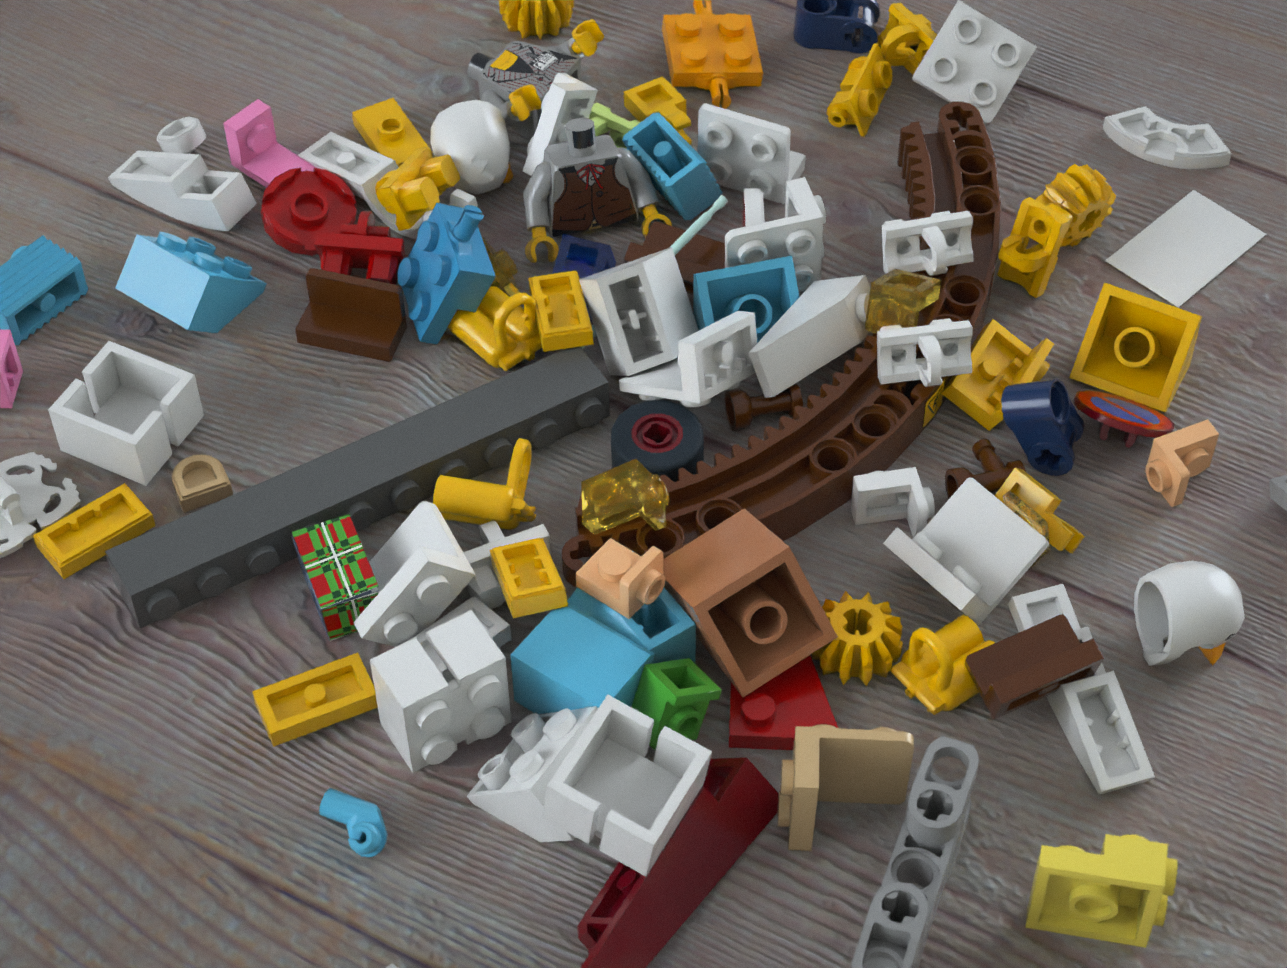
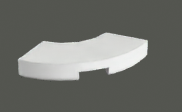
M1146 106L1104 118L1103 131L1120 147L1146 161L1172 168L1192 170L1212 169L1229 165L1232 153L1209 124L1190 126L1172 123L1156 116Z

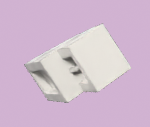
M136 151L108 177L114 187L135 200L175 219L207 229L228 232L257 204L241 173L208 170L201 155Z

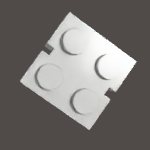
M108 341L83 369L84 381L75 379L48 411L61 451L147 486L172 455L170 444L179 447L204 416L196 378L192 373Z
M472 610L426 632L427 640L455 678L449 682L445 680L416 637L370 659L380 724L412 773L429 764L436 765L447 760L458 750L457 743L464 740L468 745L478 739L490 738L497 734L505 725L512 722L506 657Z
M607 694L548 783L542 819L587 844L591 842L594 835L601 838L599 851L647 876L702 788L712 751L664 726L658 737L653 762L644 758L648 752L654 719Z

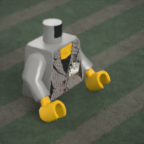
M590 19L580 23L572 31V38L558 46H537L522 41H513L495 59L482 53H476L469 62L467 74L468 77L479 82L480 101L489 102L497 107L505 120L506 127L531 140L535 135L542 114V101L549 91L557 73H565L582 82L581 58L592 56L597 50V43L602 42L604 39V34L595 20Z

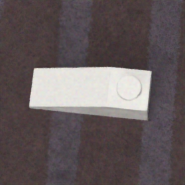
M866 275L814 281L750 350L748 354L765 398L778 395L855 347L873 329L874 324L879 322L881 319L877 297L871 292Z

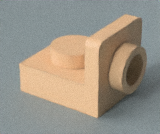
M1208 419L1153 440L1145 469L1146 477L1153 490L1160 492L1171 507L1182 504L1189 478L1200 474L1210 467L1219 433Z
M611 538L576 572V587L628 619L644 604L649 605L658 598L666 580L663 574V551L652 546L641 557Z

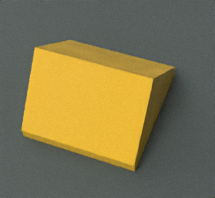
M1104 282L1069 378L1166 412L1190 367L1202 316Z

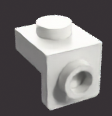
M916 467L891 471H874L853 477L851 512L855 525L907 518L914 538L918 532L925 528L927 520L935 515L932 491L930 487H922Z

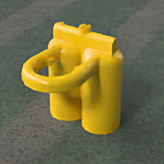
M491 286L476 312L457 309L448 325V329L488 364L494 368H502L505 371L511 369L524 359L528 361L533 360L535 352L542 348L536 322L535 300L527 293H517L509 297L497 286Z
M519 438L516 441L506 485L440 475L434 488L433 504L438 507L443 518L477 525L495 520L500 528L508 530L517 528L520 522L534 521L536 519V514L534 513L536 507L528 506L524 501L532 454L529 440Z
M961 615L936 632H932L924 627L915 630L910 637L909 649L903 653L901 661L892 667L891 673L907 688L905 689L906 696H909V699L916 697L927 708L928 712L936 715L942 710L951 711L979 693L965 666L966 657L995 642L991 640L984 641L982 632L976 623L968 616Z

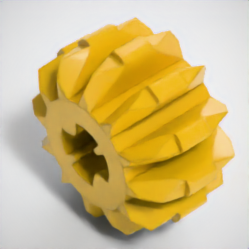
M499 0V11L502 14V21L507 24L508 31L520 32L523 39L530 35H537L541 40L542 36L547 33L558 36L560 28L569 26L572 8H574V0Z
M1074 164L1064 174L1061 172L1057 173L1055 180L1050 184H1045V191L1036 198V201L1043 205L1053 203L1071 213L1073 218L1068 232L1065 233L1061 247L1067 245L1073 247L1078 245L1084 237L1090 238L1096 228L1102 227V221L1113 210L1111 205L1115 201L1116 194L1106 182L1107 179L1098 170H1093L1087 164L1082 166Z
M846 590L840 598V603L825 599L822 608L838 637L812 653V659L820 661L823 676L839 672V678L843 685L850 677H858L865 686L872 679V673L886 678L888 672L891 671L892 663L898 662V658L901 657L903 646L901 641L903 627L900 617L891 615L892 610L890 609L889 601L874 605L872 604L869 591L859 600L853 599Z

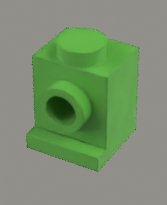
M690 658L644 665L631 707L654 719L649 746L656 750L658 737L664 726L690 740H696L709 701L718 700L722 689Z

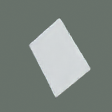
M1193 190L1105 261L1179 308L1267 234Z

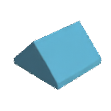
M792 256L696 273L693 277V315L698 330L736 311L755 313L757 343L799 298Z
M568 604L567 607L551 610L510 654L514 701L537 714L559 712L566 708L570 710L594 706L599 708L607 694L631 707L644 665L651 664L656 654Z

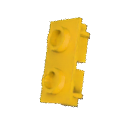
M878 43L873 44L867 57L860 56L850 62L848 71L840 85L842 91L836 93L833 101L827 108V116L831 125L843 127L844 125L856 124L860 136L866 135L873 118L878 113L879 106L887 89L892 84V68L889 62L885 61Z

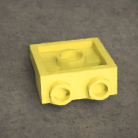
M1105 834L1100 854L1088 853L1075 846L1051 847L1041 845L1027 907L1025 928L1146 948L1153 925L1161 927L1164 925L1168 896H1173L1178 861L1177 859L1167 858L1168 844L1149 841L1142 836L1132 834L1122 836Z

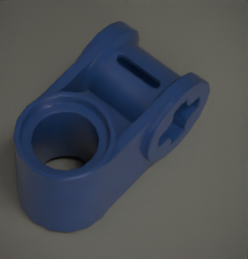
M797 0L793 31L794 40L799 45L809 49L822 48L848 51L855 54L868 52L873 44L878 41V30L875 27V23L878 22L880 17V5L876 0ZM860 6L863 7V17H862V18H858V12H859V7H860ZM856 29H860L859 41L855 40Z
M1056 378L1006 386L1001 399L1003 418L1024 450L1028 462L1034 469L1043 474L1051 476L1067 474L1072 470L1075 460L1072 450L1074 442H1077L1082 437L1085 425L1069 398L1065 384L1062 380Z

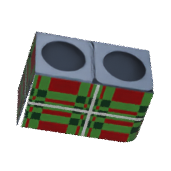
M346 514L293 531L292 540L299 565L329 641L358 632L354 621L378 595L380 590L371 591L379 586L350 515Z

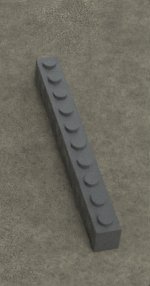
M581 347L564 349L106 550L105 553L114 583L140 628L158 620L167 619L184 608L204 599L216 597L226 589L257 575L267 574L275 567L297 558L292 540L293 531L346 514L350 515L356 532L362 531L372 523L401 510H408L419 502L432 497L436 481L440 475L470 480L494 468H501L511 461L514 446L519 438L529 440L532 452L538 448L547 447L556 440L580 429L594 426L600 420L610 416L609 382Z

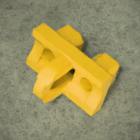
M893 3L888 10L889 21L885 29L879 34L877 43L881 46L880 49L885 61H888L891 66H904L911 74H914L937 34L932 30L931 22L922 14L914 15L902 3ZM910 46H918L917 51L915 52Z
M427 146L416 149L397 170L386 173L375 186L376 195L386 211L396 214L395 224L399 231L411 229L426 211L433 210L436 203L440 202L439 197L447 188L453 187L460 180V174L450 155L447 154L433 158Z
M1031 197L1023 200L1011 235L1002 241L998 253V258L1002 261L997 276L1018 283L1028 291L1029 295L1035 298L1043 295L1050 275L1055 269L1058 260L1057 255L1063 238L1073 218L1071 213L1053 203L1043 205ZM1030 238L1039 243L1027 248Z

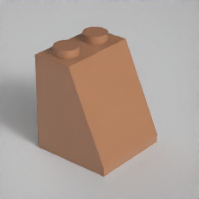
M745 508L663 559V574L666 578L664 588L695 622L696 636L742 697L838 637L790 547Z

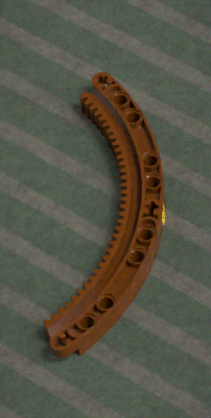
M962 101L945 104L939 111L936 133L923 134L919 121L911 122L910 125L901 128L897 159L898 167H902L901 177L905 179V191L908 192L907 204H910V220L931 217L932 213L949 211L950 213L969 211L973 216L971 243L974 262L946 266L948 269L947 273L932 276L926 270L900 274L899 284L895 285L894 297L889 298L888 310H883L881 313V323L874 324L873 336L867 335L865 337L864 348H857L855 350L854 361L846 360L844 363V373L835 372L832 385L822 384L820 397L811 394L808 397L807 408L799 405L794 407L793 419L786 416L780 417L779 430L767 426L764 428V440L754 435L748 437V450L735 444L732 446L731 459L721 453L714 454V467L699 461L697 462L695 475L684 468L678 469L677 482L672 481L666 475L659 476V488L656 489L646 481L640 482L639 494H634L624 486L620 487L619 499L614 500L606 491L600 492L599 503L593 504L586 495L580 496L578 507H575L577 536L568 540L562 549V570L568 583L576 587V572L583 566L580 558H591L610 538L641 557L652 546H655L663 551L664 559L744 508L777 537L785 541L852 499L854 476L874 471H886L932 422L947 399L941 393L952 376L941 377L943 380L941 385L927 387L923 385L921 380L881 384L878 379L877 331H880L883 326L900 324L902 328L929 325L932 320L948 318L952 322L969 320L973 327L972 346L983 328L995 279L999 252L1001 198L992 144L982 116L975 106ZM919 236L920 250L931 249L923 237ZM916 344V359L925 358L919 345Z

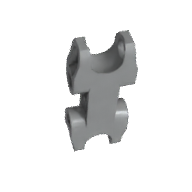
M941 736L928 745L908 797L906 815L881 887L873 897L865 919L851 968H919L945 884L951 876L970 815V795L979 765V757L974 745ZM950 756L961 760L965 764L967 772L958 781H945L934 773L932 765L937 759Z

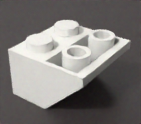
M667 248L579 279L610 375L630 376L674 360L679 354L678 341L699 331L673 248Z
M596 706L573 710L566 708L559 712L532 713L523 718L512 730L511 736L513 740L504 751L492 757L482 766L478 773L480 780L467 795V798L475 806L540 843L574 840L576 837L542 819L546 787L598 708Z

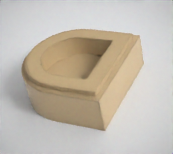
M193 455L180 461L172 472L175 494L184 513L233 495L232 486L223 465L212 456Z

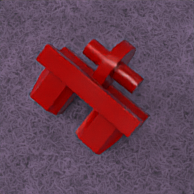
M361 211L357 224L342 223L341 233L316 232L314 245L320 257L321 270L351 276L352 268L367 269L366 279L396 285L400 262L403 258L408 257V255H405L403 238L390 237V227L375 226V218L372 211Z

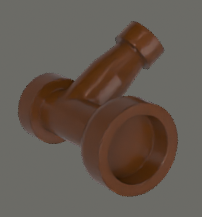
M797 384L790 386L774 397L765 398L764 395L749 397L747 392L742 389L727 390L724 396L726 416L732 431L748 428L752 423L753 417L788 411L792 416L794 415V407L797 405L803 407L802 394Z
M981 439L973 445L972 452L976 459L980 461L984 473L973 475L964 467L948 469L945 474L947 496L950 499L964 481L970 477L974 478L990 493L996 492L1014 468H1019L1026 472L1025 467L1020 460L1010 461L1005 465L1000 456L995 452L992 443L988 439Z

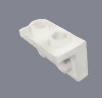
M557 73L555 75L554 81L551 83L550 89L542 101V114L535 135L531 138L527 147L528 156L523 172L532 176L536 166L543 163L546 147L567 142L566 123L576 118H589L597 89L565 73Z

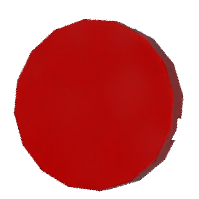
M301 168L289 169L276 176L264 190L261 218L265 231L277 245L292 253L309 256L318 255L314 245L316 232L341 233L342 223L355 224L357 214L356 200L353 191L344 180L325 169L314 168V171H301Z

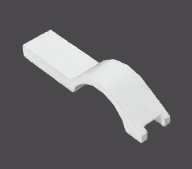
M333 132L328 133L298 155L316 168L325 169L342 178L355 196L364 199L370 209L388 227L402 236L417 239L421 224L428 220L433 211H426L411 229L399 231L395 224L396 214L385 210V207L379 202L375 190L377 182L386 173L399 168L395 160ZM459 189L451 193L449 205L464 208L466 205L478 207L475 196Z

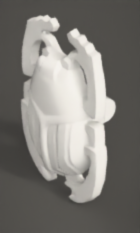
M30 452L0 462V559L23 547V543L33 538V535L36 534V528L33 526L34 523L37 522L41 530L71 514L80 505L81 500L79 499V492L76 490L77 485L72 483V479L64 478L62 484L65 490L42 483V468L50 473L57 470V463H52L50 458H44L43 455ZM20 469H29L34 471L30 474L24 473L20 475H8L9 473ZM59 496L61 498L59 506L53 511L45 513L46 508L54 500V497Z

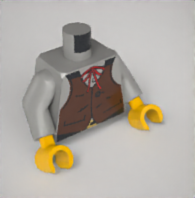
M576 118L566 123L567 142L549 145L545 148L543 163L536 166L523 191L527 231L532 232L533 237L525 246V255L532 263L537 262L535 248L539 242L547 246L548 260L553 262L558 256L559 249L555 240L550 237L639 220L638 212H643L645 217L641 227L645 238L649 231V224L654 219L672 226L669 218L659 214L656 206L659 205V200L645 167L628 149L617 148L611 136H595L594 122L588 118ZM546 230H548L550 237H547Z

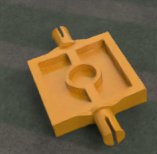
M694 0L693 8L695 15L691 13L663 15L662 33L671 83L673 87H698L709 90L712 105L719 107L721 101L722 108L726 109L731 104L728 89L739 86H761L763 69L751 14H713L711 0H704V3L702 0Z

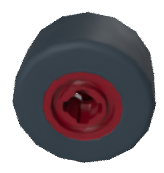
M648 400L632 405L620 414L611 429L612 472L617 482L622 487L626 486L634 494H639L640 482L646 481L656 489L659 488V476L666 475L674 482L678 481V469L684 468L695 475L697 462L704 461V433L697 416L683 405L667 400Z

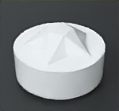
M185 117L166 125L158 133L157 141L163 152L190 154L205 140L206 133L197 118Z

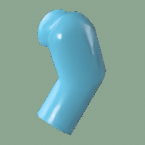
M328 789L320 804V815L347 826L349 834L348 843L355 853L368 858L376 856L383 850L388 836L379 807L374 803L338 790Z

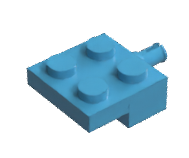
M436 203L428 220L421 224L417 240L408 257L403 258L400 262L397 274L398 283L402 286L408 304L409 317L413 320L420 342L438 344L457 309L476 312L496 277L478 228L484 215L476 206L466 205L464 208Z

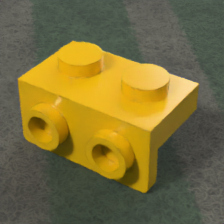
M992 319L982 328L971 346L972 373L953 375L941 394L990 431L1004 419L1001 399L1005 387L1013 384L1040 381L1050 367V364L1045 359L1054 343L1045 338L1035 348L1031 349L1001 324Z

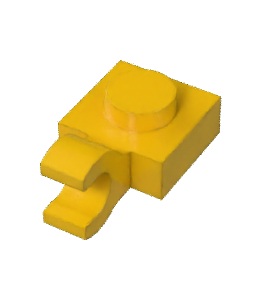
M663 76L623 92L624 106L639 122H642L653 113H660L690 145L692 144V140L683 130L691 126V120L686 115V99Z
M1014 468L995 494V497L1043 535L1049 544L1059 551L1065 549L1073 554L1085 537L1072 525L1053 514L1062 500L1022 469Z

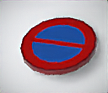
M1078 391L1073 401L1078 410L1100 422L1098 432L1101 440L1107 439L1109 429L1113 427L1126 432L1123 439L1125 446L1128 448L1133 446L1137 435L1157 438L1171 433L1175 426L1167 416L1151 407L1106 392Z

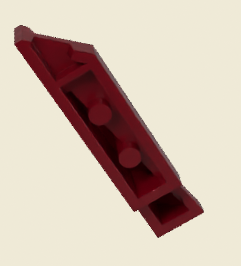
M747 757L710 759L702 788L647 876L640 874L621 862L617 864L577 926L578 938L588 949L589 955L585 962L581 964V968H646L778 813L779 793Z

